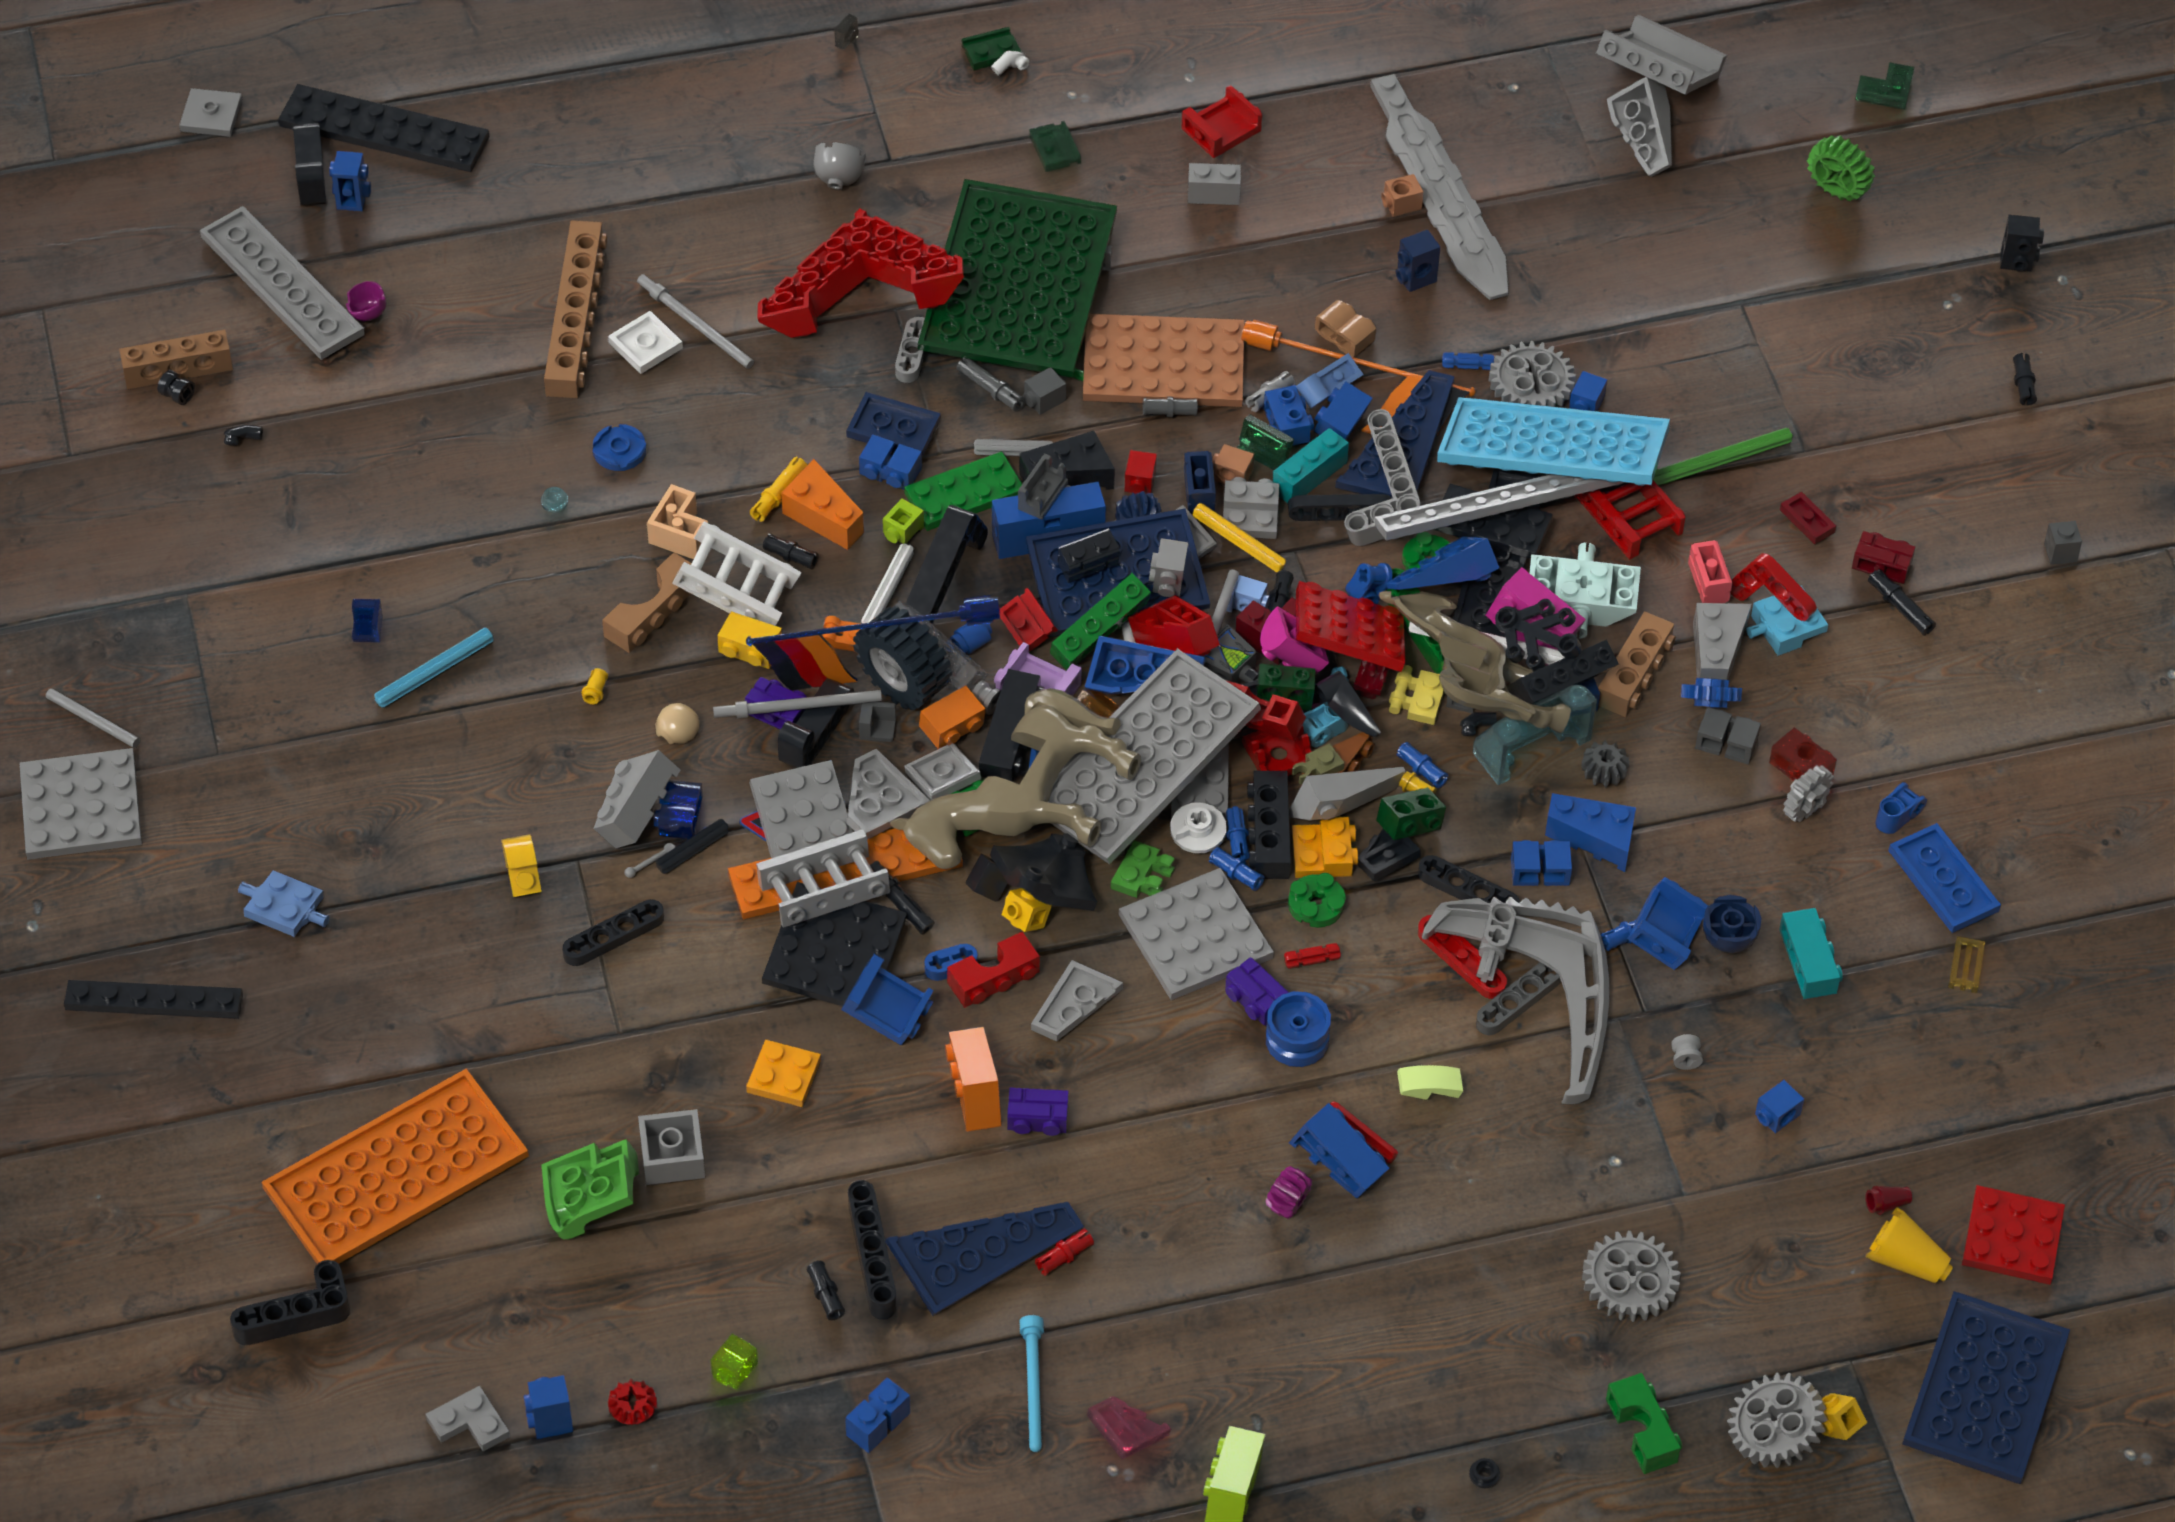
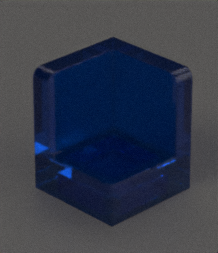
M353 599V642H380L383 619L380 599Z

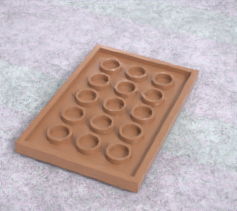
M1090 314L1085 336L1083 401L1143 403V398L1167 399V396H1173V399H1197V405L1242 407L1244 341L1241 340L1244 320Z

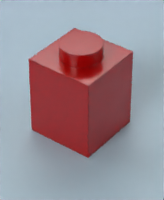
M1130 450L1125 472L1124 492H1134L1137 494L1144 491L1145 494L1152 493L1156 475L1157 454Z

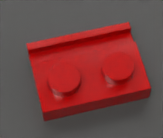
M1026 588L1025 593L1020 597L1017 595L997 611V614L1019 646L1023 642L1029 644V652L1045 641L1050 633L1058 631L1029 588Z

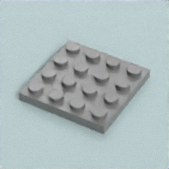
M133 748L20 762L27 860L142 845Z
M1221 868L1119 908L1121 920L1170 1000L1226 978L1230 971L1237 966L1239 967L1241 963L1250 957L1258 964L1273 959V950Z

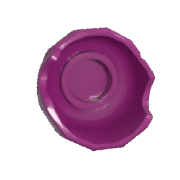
M365 281L359 283L347 292L348 303H346L349 314L358 321L374 320L380 317L386 308L384 291L381 285L376 282Z

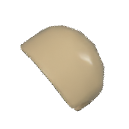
M669 704L661 710L656 720V734L658 737H664L669 744H685L696 736L699 730V717L693 709L685 704Z

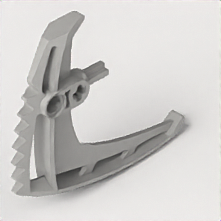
M1493 897L1491 903H1487L1480 898L1441 903L1426 924L1422 939L1426 940L1434 933L1439 932L1481 941L1479 946L1481 960L1476 977L1481 978L1482 982L1486 983L1487 980L1493 981L1497 964L1504 959L1506 949L1525 954L1559 974L1566 994L1571 1033L1570 1086L1564 1094L1562 1103L1576 1104L1589 1099L1601 1058L1609 1009L1607 956L1601 934L1591 912L1586 911L1580 914L1574 906L1564 911L1560 903L1557 902L1553 906L1548 907L1543 900L1534 905L1528 898H1524L1518 903L1512 897H1509L1506 903L1501 902ZM1517 915L1549 918L1581 926L1582 934ZM1584 954L1592 957L1594 985L1591 987L1586 986ZM1594 998L1593 1034L1586 1035V1000ZM1590 1048V1057L1584 1081L1579 1082L1584 1049Z

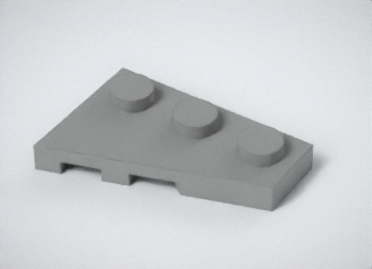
M1072 960L1031 1023V1030L1054 1041H1058L1123 989V982Z

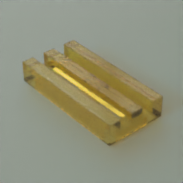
M1956 937L1948 988L1954 989V986H1959L1962 991L1969 988L1972 993H1977L1985 941ZM1961 944L1966 945L1962 977L1960 979L1956 978ZM1972 947H1978L1973 981L1967 979Z

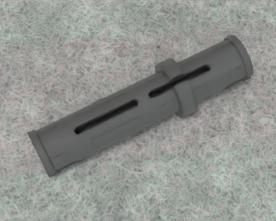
M962 358L966 364L961 360L957 364L959 372L991 393L994 400L1002 401L1014 412L1020 410L1016 404L1021 408L1024 406L1025 397L1012 390L1009 383L1004 380H998L971 359Z

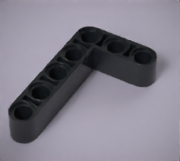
M954 505L948 506L905 603L904 609L909 611V615L917 616L921 625L926 624L930 630L966 547L969 546L980 550L987 539L988 528L977 514Z

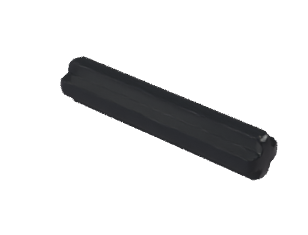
M718 819L656 860L658 870L662 874H666L729 832L728 824L723 819Z

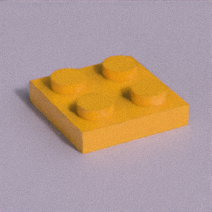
M765 1039L747 1083V1093L803 1107L821 1062V1054Z

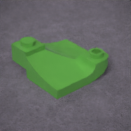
M627 1139L603 1149H599L593 1143L541 1164L548 1219L553 1230L561 1239H571L585 1233V1225L588 1222L633 1204L634 1176L639 1175L637 1152Z

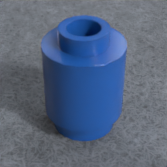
M976 617L954 631V635L950 637L951 644L958 654H970L991 641L990 634H992V628L985 619L981 620Z

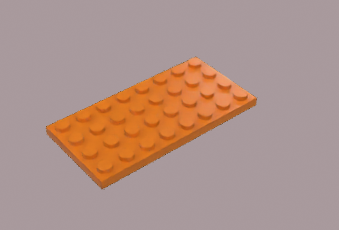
M464 1069L262 1181V1187L314 1261L318 1264L323 1260H333L339 1264L529 1157L527 1148L469 1071Z

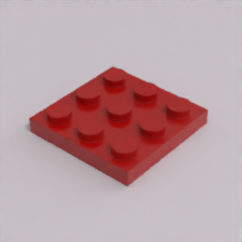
M1976 1185L1961 1265L2050 1285L2054 1272L2065 1204Z

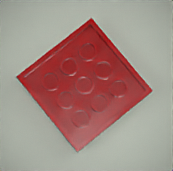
M1299 581L1296 588V640L1402 672L1405 664L1404 618L1397 608L1374 604L1367 598L1358 599L1351 597L1341 590H1328L1314 582L1305 583Z

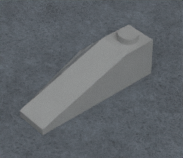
M1404 767L1306 776L1289 809V817L1305 820L1335 818L1395 790L1405 773Z

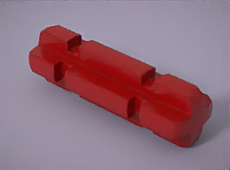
M1337 943L1326 944L1325 948H1322L1321 945L1300 949L1298 953L1295 950L1284 953V962L1286 967L1291 969L1299 967V964L1307 966L1326 962V959H1329V961L1338 960L1341 957L1340 948Z

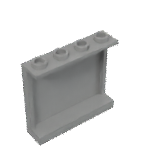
M1640 15L1635 16L1630 31L1622 35L1604 30L1596 54L1683 94H1687L1718 79L1727 57L1726 54Z

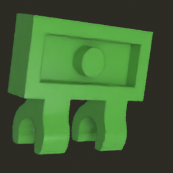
M1134 840L1111 881V889L1135 898L1138 897L1140 892L1151 896L1163 891V888L1160 887L1163 879L1158 876L1149 875L1154 871L1162 876L1171 877L1175 869L1172 866L1174 857L1166 854L1160 855V849Z

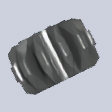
M1604 740L1602 745L1594 742L1591 748H1586L1581 768L1582 771H1585V779H1593L1594 786L1598 783H1603L1606 789L1609 783L1617 786L1620 780L1625 779L1630 761L1629 757H1626L1625 749H1618L1617 742L1608 745L1606 740Z

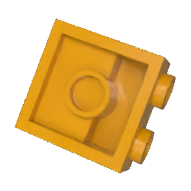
M1349 817L1320 819V824L1292 825L1291 836L1295 878H1302L1313 874L1319 875L1321 873H1329L1333 877L1352 876L1353 865H1358V850L1351 847V842L1356 841L1355 825H1349Z

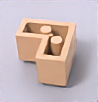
M672 484L670 485L647 522L649 544L691 559L695 558L701 542L695 540L694 537L704 521L708 523L707 520L696 517L695 492Z

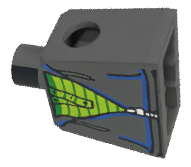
M1226 625L1217 636L1220 645L1213 648L1210 653L1202 656L1206 658L1204 667L1224 680L1240 684L1242 681L1247 683L1257 680L1259 671L1255 669L1257 658L1255 649L1234 629Z

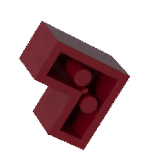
M1291 598L1282 609L1295 617L1296 600ZM1253 600L1236 617V632L1256 651L1264 655L1261 651L1260 637L1263 626L1271 611ZM1277 657L1273 662L1279 665L1283 660Z

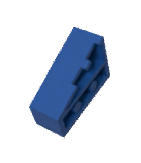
M1552 793L1545 836L1558 841H1570L1571 848L1576 850L1581 848L1593 854V858L1599 861L1605 859L1618 865L1617 869L1625 872L1636 807Z
M1330 1103L1307 1121L1289 1142L1294 1148L1300 1145L1311 1154L1309 1160L1315 1165L1321 1162L1331 1170L1330 1177L1355 1198H1359L1389 1169L1383 1156L1373 1151L1366 1143L1364 1136L1358 1130L1353 1129L1345 1120L1344 1114Z

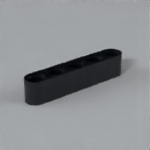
M858 1180L853 1182L848 1188L849 1214L869 1310L875 1318L886 1320L891 1318L896 1312V1288L875 1189L870 1182ZM864 1223H870L871 1225L865 1226V1225H862V1224H864ZM875 1248L877 1250L869 1251L867 1249ZM876 1273L882 1274L881 1276H873ZM887 1299L888 1301L880 1302V1301H877V1300Z

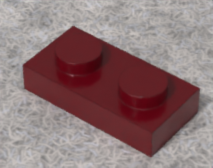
M1802 491L1780 505V511L1814 545L1836 531V525Z

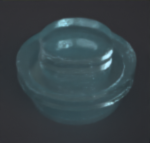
M550 487L544 491L541 497V505L548 512H560L567 507L568 496L561 488Z

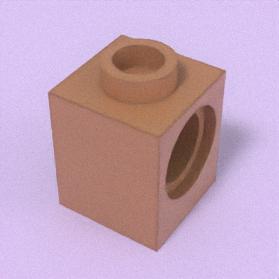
M1411 174L1385 181V188L1381 198L1384 207H1388L1394 217L1421 210L1423 190L1415 175Z
M1224 444L1220 453H1215L1212 459L1214 481L1225 484V480L1231 481L1235 477H1242L1248 482L1253 472L1254 453Z

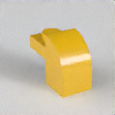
M531 835L502 839L506 868H508L513 897L542 892Z

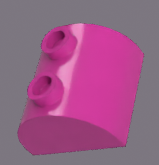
M1278 606L1271 612L1263 626L1260 637L1261 651L1264 656L1271 661L1278 657L1283 660L1284 666L1315 668V674L1320 672L1329 663L1325 649L1296 640L1295 616Z

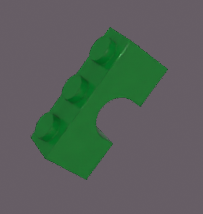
M1639 1373L1608 1384L1606 1401L1618 1424L1634 1420L1642 1423L1647 1428L1642 1432L1634 1434L1631 1448L1642 1472L1647 1474L1678 1463L1682 1443L1679 1435L1676 1432L1673 1433L1669 1426L1666 1410L1663 1407H1659L1652 1383H1647L1643 1374Z

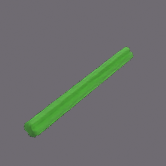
M1789 428L1776 430L1656 469L1653 480L1657 485L1665 484L1788 444L1792 441L1793 436Z

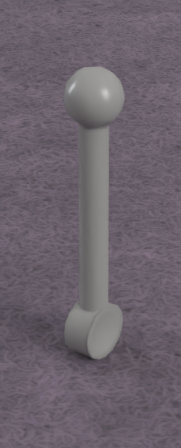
M667 843L664 846V850L635 867L626 868V877H634L637 871L674 849L675 845Z

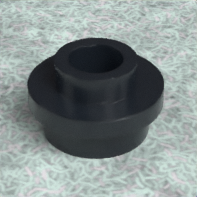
M1481 1458L1471 1465L1469 1477L1475 1486L1485 1489L1491 1488L1499 1481L1500 1469L1493 1460ZM1484 1472L1489 1474V1477H1482L1479 1474Z

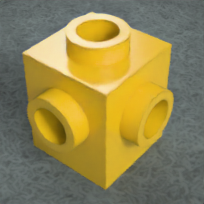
M1018 888L1009 891L1001 915L1008 919L1014 927L1024 932L1044 928L1052 905L1040 902L1027 890Z
M1831 1393L1822 1398L1826 1406V1410L1823 1412L1827 1417V1421L1822 1422L1825 1428V1432L1822 1433L1824 1436L1847 1440L1867 1423L1855 1397Z

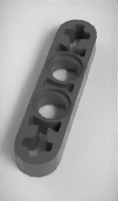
M1541 962L1478 1011L1476 1018V1028L1484 1035H1494L1555 989L1561 983L1559 974L1556 973L1554 975L1550 973L1545 977L1546 970L1548 972H1553V970ZM1526 984H1533L1538 988V991L1527 993L1522 987ZM1506 1000H1513L1518 1006L1514 1009H1507L1502 1003ZM1493 1017H1495L1494 1023L1491 1021H1488L1486 1023L1484 1022V1018H1486L1487 1020H1491Z

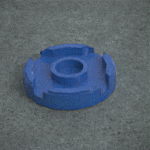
M619 424V427L612 428L611 425L599 431L593 440V455L596 462L606 469L612 471L632 469L640 464L646 455L645 438L635 427Z

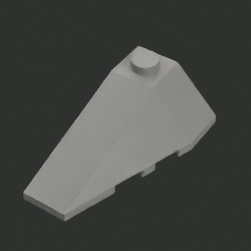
M1644 77L1607 98L1612 122L1620 129L1624 135V140L1634 150L1636 158L1647 175L1652 177L1672 166L1670 104L1665 85Z

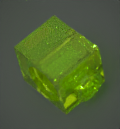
M733 1333L711 1358V1370L715 1380L722 1385L728 1384L736 1390L758 1364L757 1348Z

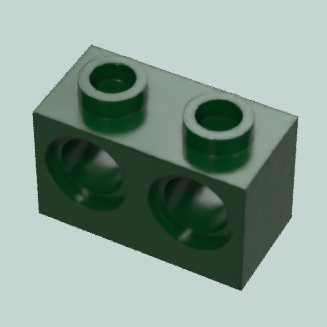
M1270 664L1259 665L1256 696L1258 698L1270 701L1274 694L1297 701L1302 710L1311 711L1315 690V668Z
M1427 787L1381 798L1376 821L1393 840L1440 830L1446 806Z

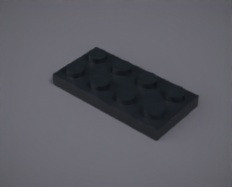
M1449 484L1443 500L1476 493L1477 491ZM1527 506L1522 509H1514L1497 515L1485 516L1433 530L1459 538L1463 536L1488 538L1493 548L1531 559V555H1537L1552 522L1553 514Z

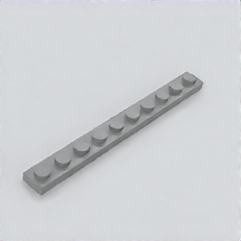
M1550 474L1376 516L1375 526L1387 541L1440 527H1447L1452 524L1472 521L1485 516L1497 515L1514 509H1522L1523 507L1546 503L1555 499L1571 497L1588 491H1596L1597 489L1620 485L1625 482H1609L1601 479H1583L1581 477Z

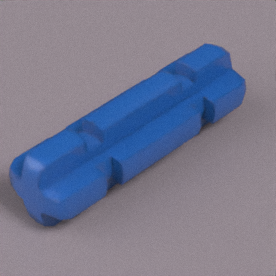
M1444 352L1442 356V366L1444 368L1457 366L1459 369H1478L1482 367V370H1490L1491 363H1494V355L1492 354L1479 356V353H1458V355H1454V352Z

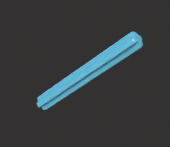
M483 628L374 694L376 703L383 708L493 642L492 633L488 628Z

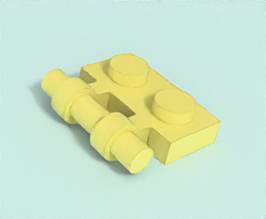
M1404 665L1402 672L1396 675L1395 691L1391 692L1389 698V711L1392 714H1399L1401 708L1408 710L1407 719L1434 725L1444 694L1439 680L1440 674L1421 670L1419 678H1415L1411 675L1412 667ZM1407 689L1414 691L1413 697L1406 696Z

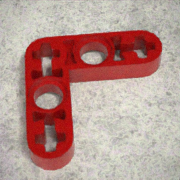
M1766 553L1758 555L1731 579L1732 588L1730 594L1740 601L1746 600L1761 586L1765 585L1785 608L1801 621L1808 620L1817 610L1814 600L1772 556Z

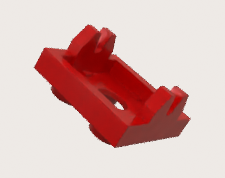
M1303 725L1295 741L1260 730L1245 735L1242 738V744L1258 771H1287V776L1292 775L1293 766L1299 762L1305 763L1306 754L1312 752L1309 736L1304 734ZM1274 748H1281L1287 752V756L1283 759H1275L1271 756V751Z

